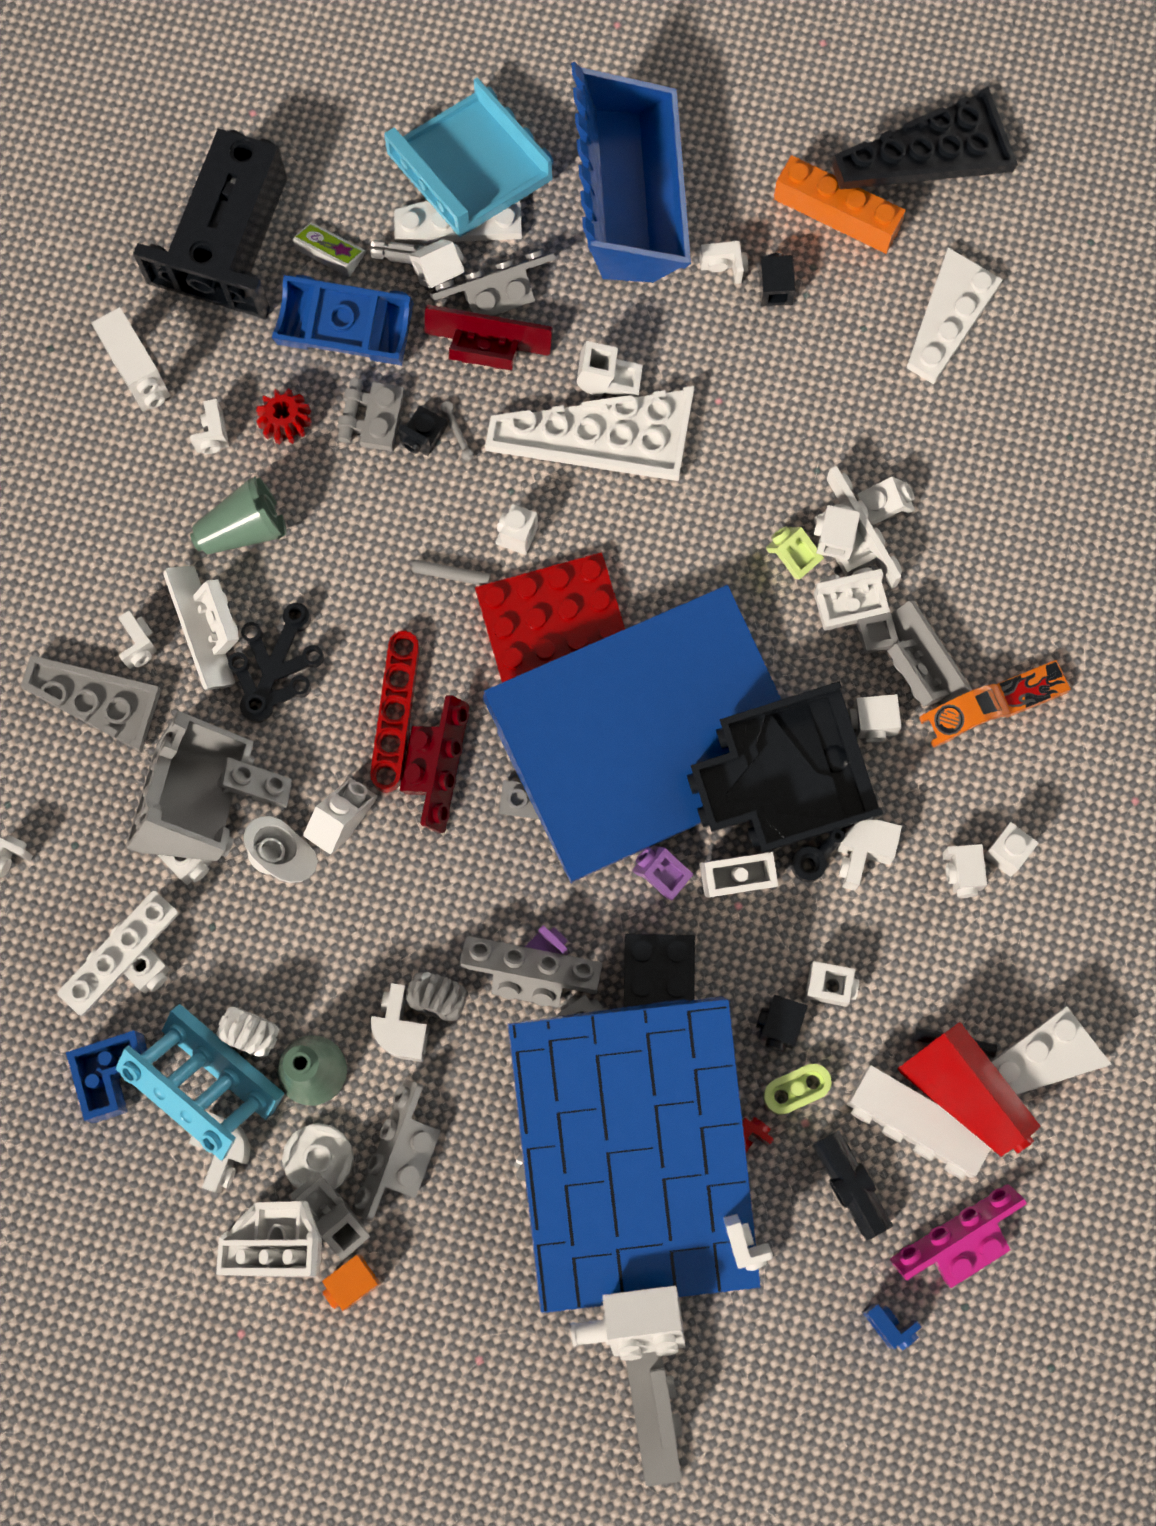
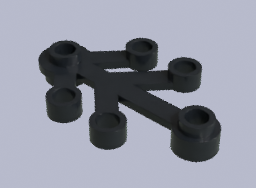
M291 603L284 609L283 620L285 625L271 657H269L263 643V632L257 623L249 622L242 627L241 635L245 642L250 644L262 673V678L257 688L248 671L250 662L247 656L241 652H235L228 659V666L237 675L245 694L240 701V711L250 722H263L272 715L274 706L295 697H306L311 691V684L303 675L293 677L289 686L271 691L275 681L308 667H318L324 661V654L321 648L316 645H310L304 649L302 655L284 662L296 633L305 630L311 622V616L307 607L301 603ZM293 611H300V618L296 620L290 618V614ZM250 629L258 630L254 638L246 636ZM311 652H318L319 658L315 661L308 660V655ZM243 659L245 661L244 665L241 668L233 667L235 660ZM298 682L306 683V688L303 691L295 690V685ZM255 700L262 701V706L258 710L251 709V704Z

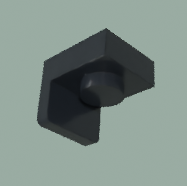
M419 405L407 425L401 424L398 428L402 446L414 454L421 452L429 456L447 428L448 421Z

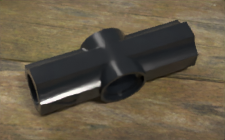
M838 1130L813 1144V1149L830 1177L829 1183L841 1205L849 1210L864 1239L868 1241L891 1228L893 1224L875 1194L876 1188L864 1166L856 1161L840 1131Z

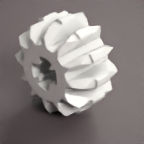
M229 1007L225 1015L221 1017L216 1034L221 1041L257 1057H266L269 1055L271 1048L273 1049L276 1044L279 1028L273 1022L238 1007Z

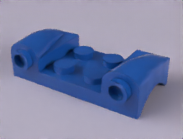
M284 275L281 309L272 339L277 345L305 350L311 347L369 357L371 361L402 366L414 302L411 296L401 291L391 290L383 292L317 281L305 275H295V277Z

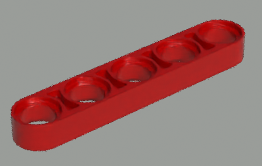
M406 630L394 633L388 643L370 777L375 788L384 793L395 791L401 784L418 668L419 643L416 636ZM402 639L410 640L414 645L413 650L407 655H400L395 651L396 643ZM397 671H404L409 675V681L403 687H395L390 682L391 676ZM392 703H399L405 708L404 715L399 719H390L386 715L387 707ZM388 735H394L400 739L399 748L393 752H387L381 747L382 740ZM383 768H391L396 773L395 780L388 785L380 784L377 781V774Z

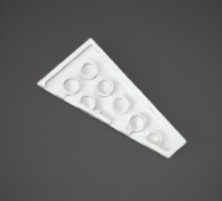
M694 386L683 387V390L667 393L665 390L653 392V395L639 397L628 395L581 402V405L564 407V405L553 406L551 410L537 412L526 410L492 415L485 449L486 451L679 481Z

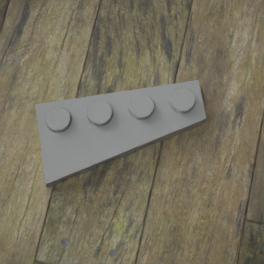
M33 655L30 656L21 684L25 691L141 753L161 693L159 686Z

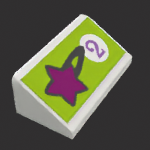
M312 222L293 238L295 250L349 278L366 253L364 249Z

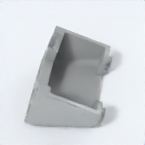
M177 711L154 750L128 835L126 848L139 853L218 861L221 856L227 857L234 838L229 836L230 829L225 828L234 793L222 792V788L217 786L220 774H224L228 757L253 766L255 756L250 754L254 741Z

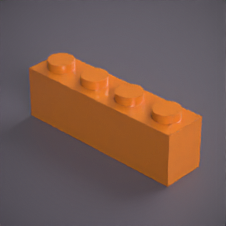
M793 155L790 156L776 181L773 200L887 254L901 229L906 212L905 209L862 188L840 190L835 175Z

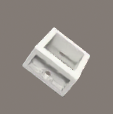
M120 307L91 322L142 412L159 407L164 403L165 399L171 397L156 366Z

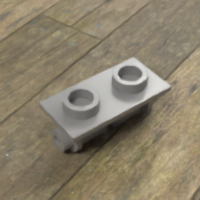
M228 757L224 774H220L217 786L221 787L222 792L225 793L228 791L243 797L249 795L252 800L268 804L271 808L276 806L286 808L292 779Z

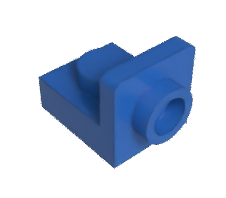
M872 1304L862 1312L890 1349H896L899 1346L901 1350H904L919 1338L916 1332L922 1328L921 1324L916 1320H912L898 1331L896 1326L899 1324V1321L886 1305L881 1308L879 1304Z

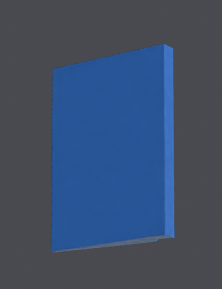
M728 585L484 690L483 700L497 727V734L570 883L701 824L697 808L703 806L699 793L692 794L687 775L693 773L690 765L730 753L728 747L721 748L716 729L722 728L720 719L782 700Z

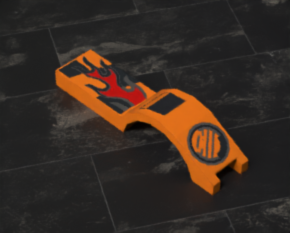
M1054 660L998 684L985 685L971 690L921 715L919 719L921 724L930 721L937 738L931 741L933 748L950 742L955 737L985 722L1000 717H1011L1067 694L1071 688L1057 660Z

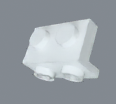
M870 567L862 568L853 572V575L840 578L839 575H831L823 578L817 584L814 596L824 631L856 624L858 619L890 612L882 585V578L884 576L882 569L872 571Z

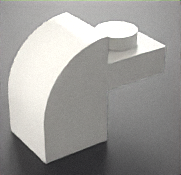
M586 341L581 349L577 385L583 391L598 397H602L604 393L637 397L639 395L643 365L617 359V347Z
M865 820L855 824L846 832L844 840L837 848V852L850 855L849 858L843 857L840 866L839 876L844 877L843 888L856 891L860 885L866 859L888 865L892 863L895 859L902 828L901 825L881 820Z
M391 983L390 992L384 991L382 997L381 1012L386 1013L385 1018L371 1016V1029L374 1038L386 1052L394 1057L424 1062L430 1028L427 1024L403 1021L408 989L405 985Z
M206 1111L220 1124L226 1119ZM240 1126L232 1132L236 1140L227 1157L221 1161L214 1155L202 1188L215 1193H222L223 1188L228 1189L235 1176L236 1168L232 1167L234 1161L248 1165L250 1145L245 1132ZM192 1136L189 1144L204 1149L201 1143Z

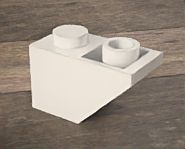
M349 778L315 807L303 836L331 855L349 839L378 796L368 790L363 784Z

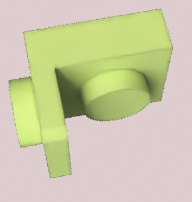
M782 527L772 535L771 539L773 541L766 546L769 553H776L795 579H801L824 559L821 554H816L817 547L802 527Z

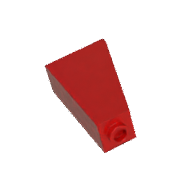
M958 1022L897 1068L905 1078L1001 1157L1012 1149L1018 1154L1034 1142L1031 1135L1041 1127L961 1022Z

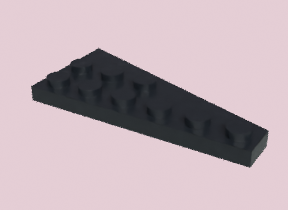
M989 86L981 89L975 96L970 98L965 96L959 99L956 104L948 108L941 107L909 121L901 129L882 133L880 138L869 143L864 141L837 153L831 161L840 190L1010 173L1018 165Z

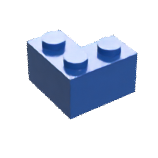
M133 1030L66 1052L84 1121L97 1123L128 1113L119 1080L123 1077L115 1068L123 1050L128 1045L140 1055L147 1050L143 1034Z

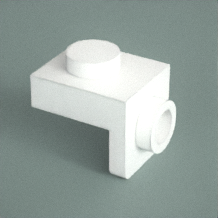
M890 477L858 493L859 499L868 510V520L872 525L901 511L910 513L915 510L912 504L914 494L907 482H903L895 477Z
M127 611L118 618L135 644L120 653L119 657L131 669L134 666L140 667L149 662L157 650L148 638L153 632L143 617L135 619L132 613Z

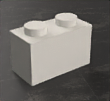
M773 852L699 863L705 897L778 887Z

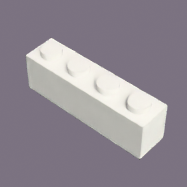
M872 1065L866 1068L846 1104L853 1108L851 1114L867 1124H870L871 1120L882 1125L884 1127L882 1133L900 1143L902 1139H905L914 1144L913 1151L929 1161H932L935 1157L946 1163L944 1169L962 1180L965 1176L969 1178L977 1176L991 1150L989 1146L938 1104Z

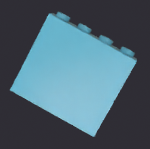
M478 78L474 79V94L406 135L402 136L395 127L384 133L387 154L459 237L553 180L552 165L554 162L549 151L546 148H541L535 142L530 130L527 127L523 128L516 121L512 110L507 106L504 107L498 101L493 89L489 86L486 87Z

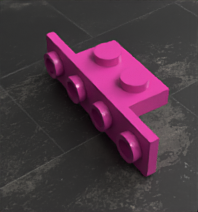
M1007 1184L1002 1188L995 1189L989 1196L972 1207L965 1208L959 1215L942 1226L935 1227L929 1234L912 1245L905 1246L899 1253L891 1257L890 1260L906 1281L935 1263L945 1283L950 1288H953L1011 1251L997 1223L1027 1203L1014 1188Z

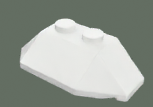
M255 1202L236 1221L232 1229L226 1231L219 1238L216 1275L320 1277L322 1239L308 1202Z

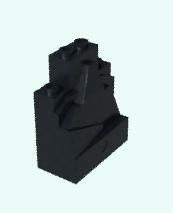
M840 681L720 719L722 728L716 729L721 748L728 747L730 753L690 765L693 773L687 775L692 794H700L703 806L698 807L697 810L703 828L710 826L711 832H716L752 820L753 827L747 829L753 848L760 846L762 853L883 815L882 809L878 806L841 693Z

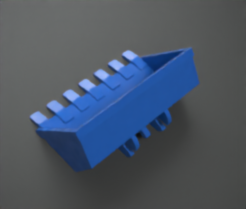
M571 62L572 76L577 86L573 88L574 102L578 109V113H575V123L580 138L577 139V151L582 161V164L578 165L579 178L584 190L580 191L581 205L586 214L585 217H582L583 231L587 238L588 248L592 253L602 278L607 280L653 283L679 268L685 269L691 264L677 89L583 68L576 62Z

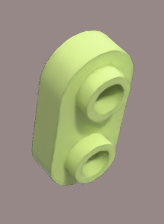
M819 1064L803 1066L770 1082L763 1093L764 1104L774 1114H788L824 1097L831 1088V1076L827 1069ZM809 1076H814L818 1079L819 1085L816 1089H810L807 1086L806 1079ZM777 1091L786 1093L787 1101L780 1104L775 1101L774 1095Z

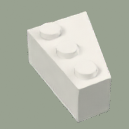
M1068 1007L1057 1011L991 1060L1017 1095L1111 1065L1110 1061Z

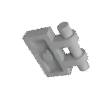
M351 378L349 388L345 389L343 401L346 402L343 415L339 416L337 427L340 429L338 440L350 443L352 433L361 434V447L393 452L405 396L404 387L372 382L371 391L368 394L361 392L363 385L361 379ZM358 406L367 407L364 421L356 419Z

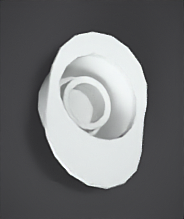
M261 816L252 820L245 828L243 839L248 858L252 866L259 872L270 874L281 881L295 883L310 878L316 871L318 860L315 851L282 820L272 816Z

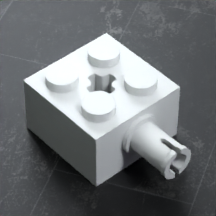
M676 1286L602 1295L605 1314L603 1320L571 1323L574 1347L606 1342V1345H610L613 1356H620V1359L624 1361L642 1358V1353L656 1352L658 1356L674 1355L678 1353L679 1348H686L681 1306Z

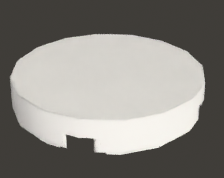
M320 1123L305 1126L293 1133L284 1147L282 1157L285 1174L290 1183L296 1188H299L316 1172H319L330 1186L336 1190L345 1183L351 1174L354 1161L352 1145L344 1133L331 1125Z

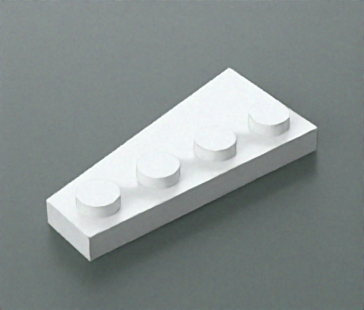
M428 200L394 209L395 242L420 244L435 243L441 239L452 242L522 239L521 200L461 237L455 233Z
M948 248L906 368L934 384L1000 287L1003 279Z

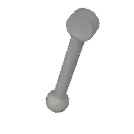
M445 401L441 404V412L450 421L462 449V458L465 461H471L474 457V452L468 448L453 414V404L450 401Z

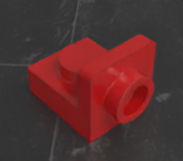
M746 1117L742 1119L746 1153L753 1144L748 1139L750 1135H753L767 1146L772 1143L774 1138L768 1134L771 1129L756 1117H753L751 1121Z

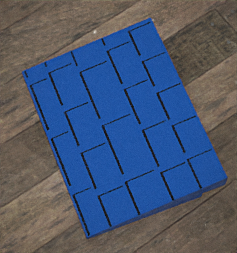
M723 996L689 1001L682 999L507 1023L541 1313L604 1306L602 1295L676 1286L678 1297L761 1288L759 1269L746 1270L745 1267L738 1269L723 1219L724 1217L737 1214L741 1225L748 1223L754 1245L747 1247L756 1246L729 999Z

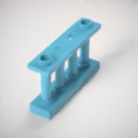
M179 1004L171 1010L162 1029L165 1035L141 1055L128 1045L123 1050L115 1070L121 1074L126 1082L133 1084L198 1140L206 1151L213 1153L218 1159L223 1161L236 1140L232 1132L254 1112L267 1120L275 1112L285 1093ZM176 1044L189 1054L191 1058L169 1077H165L151 1064ZM204 1067L218 1080L193 1101L178 1087L197 1070ZM229 1089L244 1103L220 1124L205 1109Z

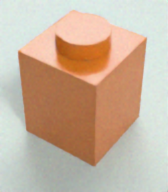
M357 1254L322 1280L326 1287L322 1293L333 1309L339 1306L342 1311H346L381 1285V1282L362 1255Z

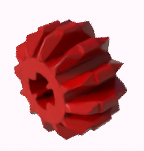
M287 388L284 394L280 395L279 390L274 389V397L270 398L263 395L262 401L264 405L257 406L256 412L260 417L257 418L256 423L258 428L263 429L265 438L270 439L274 437L275 442L279 445L283 442L284 438H287L289 443L293 444L295 440L294 435L297 434L298 436L305 437L306 433L303 427L311 426L312 422L308 416L311 413L310 406L304 403L305 399L300 393L294 396L292 390Z

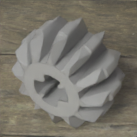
M429 972L415 973L407 990L406 1003L409 1007L427 1016L444 1021L458 1020L466 1003L467 990L463 986L447 977Z

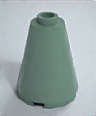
M255 476L248 479L192 526L193 533L190 534V538L199 552L203 550L209 555L280 539L287 535V528L283 515L277 516L274 507L277 505L273 494L261 478L256 479Z
M309 1035L296 1039L285 1048L278 1062L277 1076L283 1092L290 1099L302 1105L317 1106L331 1100L340 1093L346 1082L348 1067L341 1049L333 1041L322 1036Z

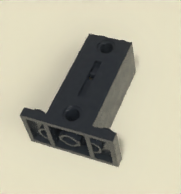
M217 129L168 252L156 244L147 246L137 243L133 256L147 284L259 318H267L270 310L261 280L251 271L288 179L278 145L267 139L257 140L247 137L236 130L226 131Z

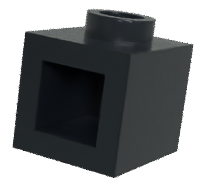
M774 994L769 1008L765 1009L762 1007L756 1024V1028L762 1029L759 1038L766 1040L765 1046L780 1052H785L786 1047L793 1049L796 1045L808 1005Z

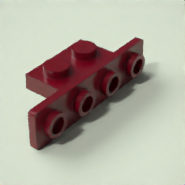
M427 305L425 309V333L452 339L449 348L450 360L512 371L518 351L550 355L553 328L551 326L435 305Z
M453 695L445 696L439 727L412 726L399 790L407 795H426L420 824L437 833H445L447 821L450 817V805L456 785V774L463 750L462 744L465 728L469 719V704Z

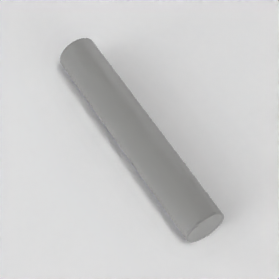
M416 559L412 567L413 573L476 585L488 584L491 579V574Z

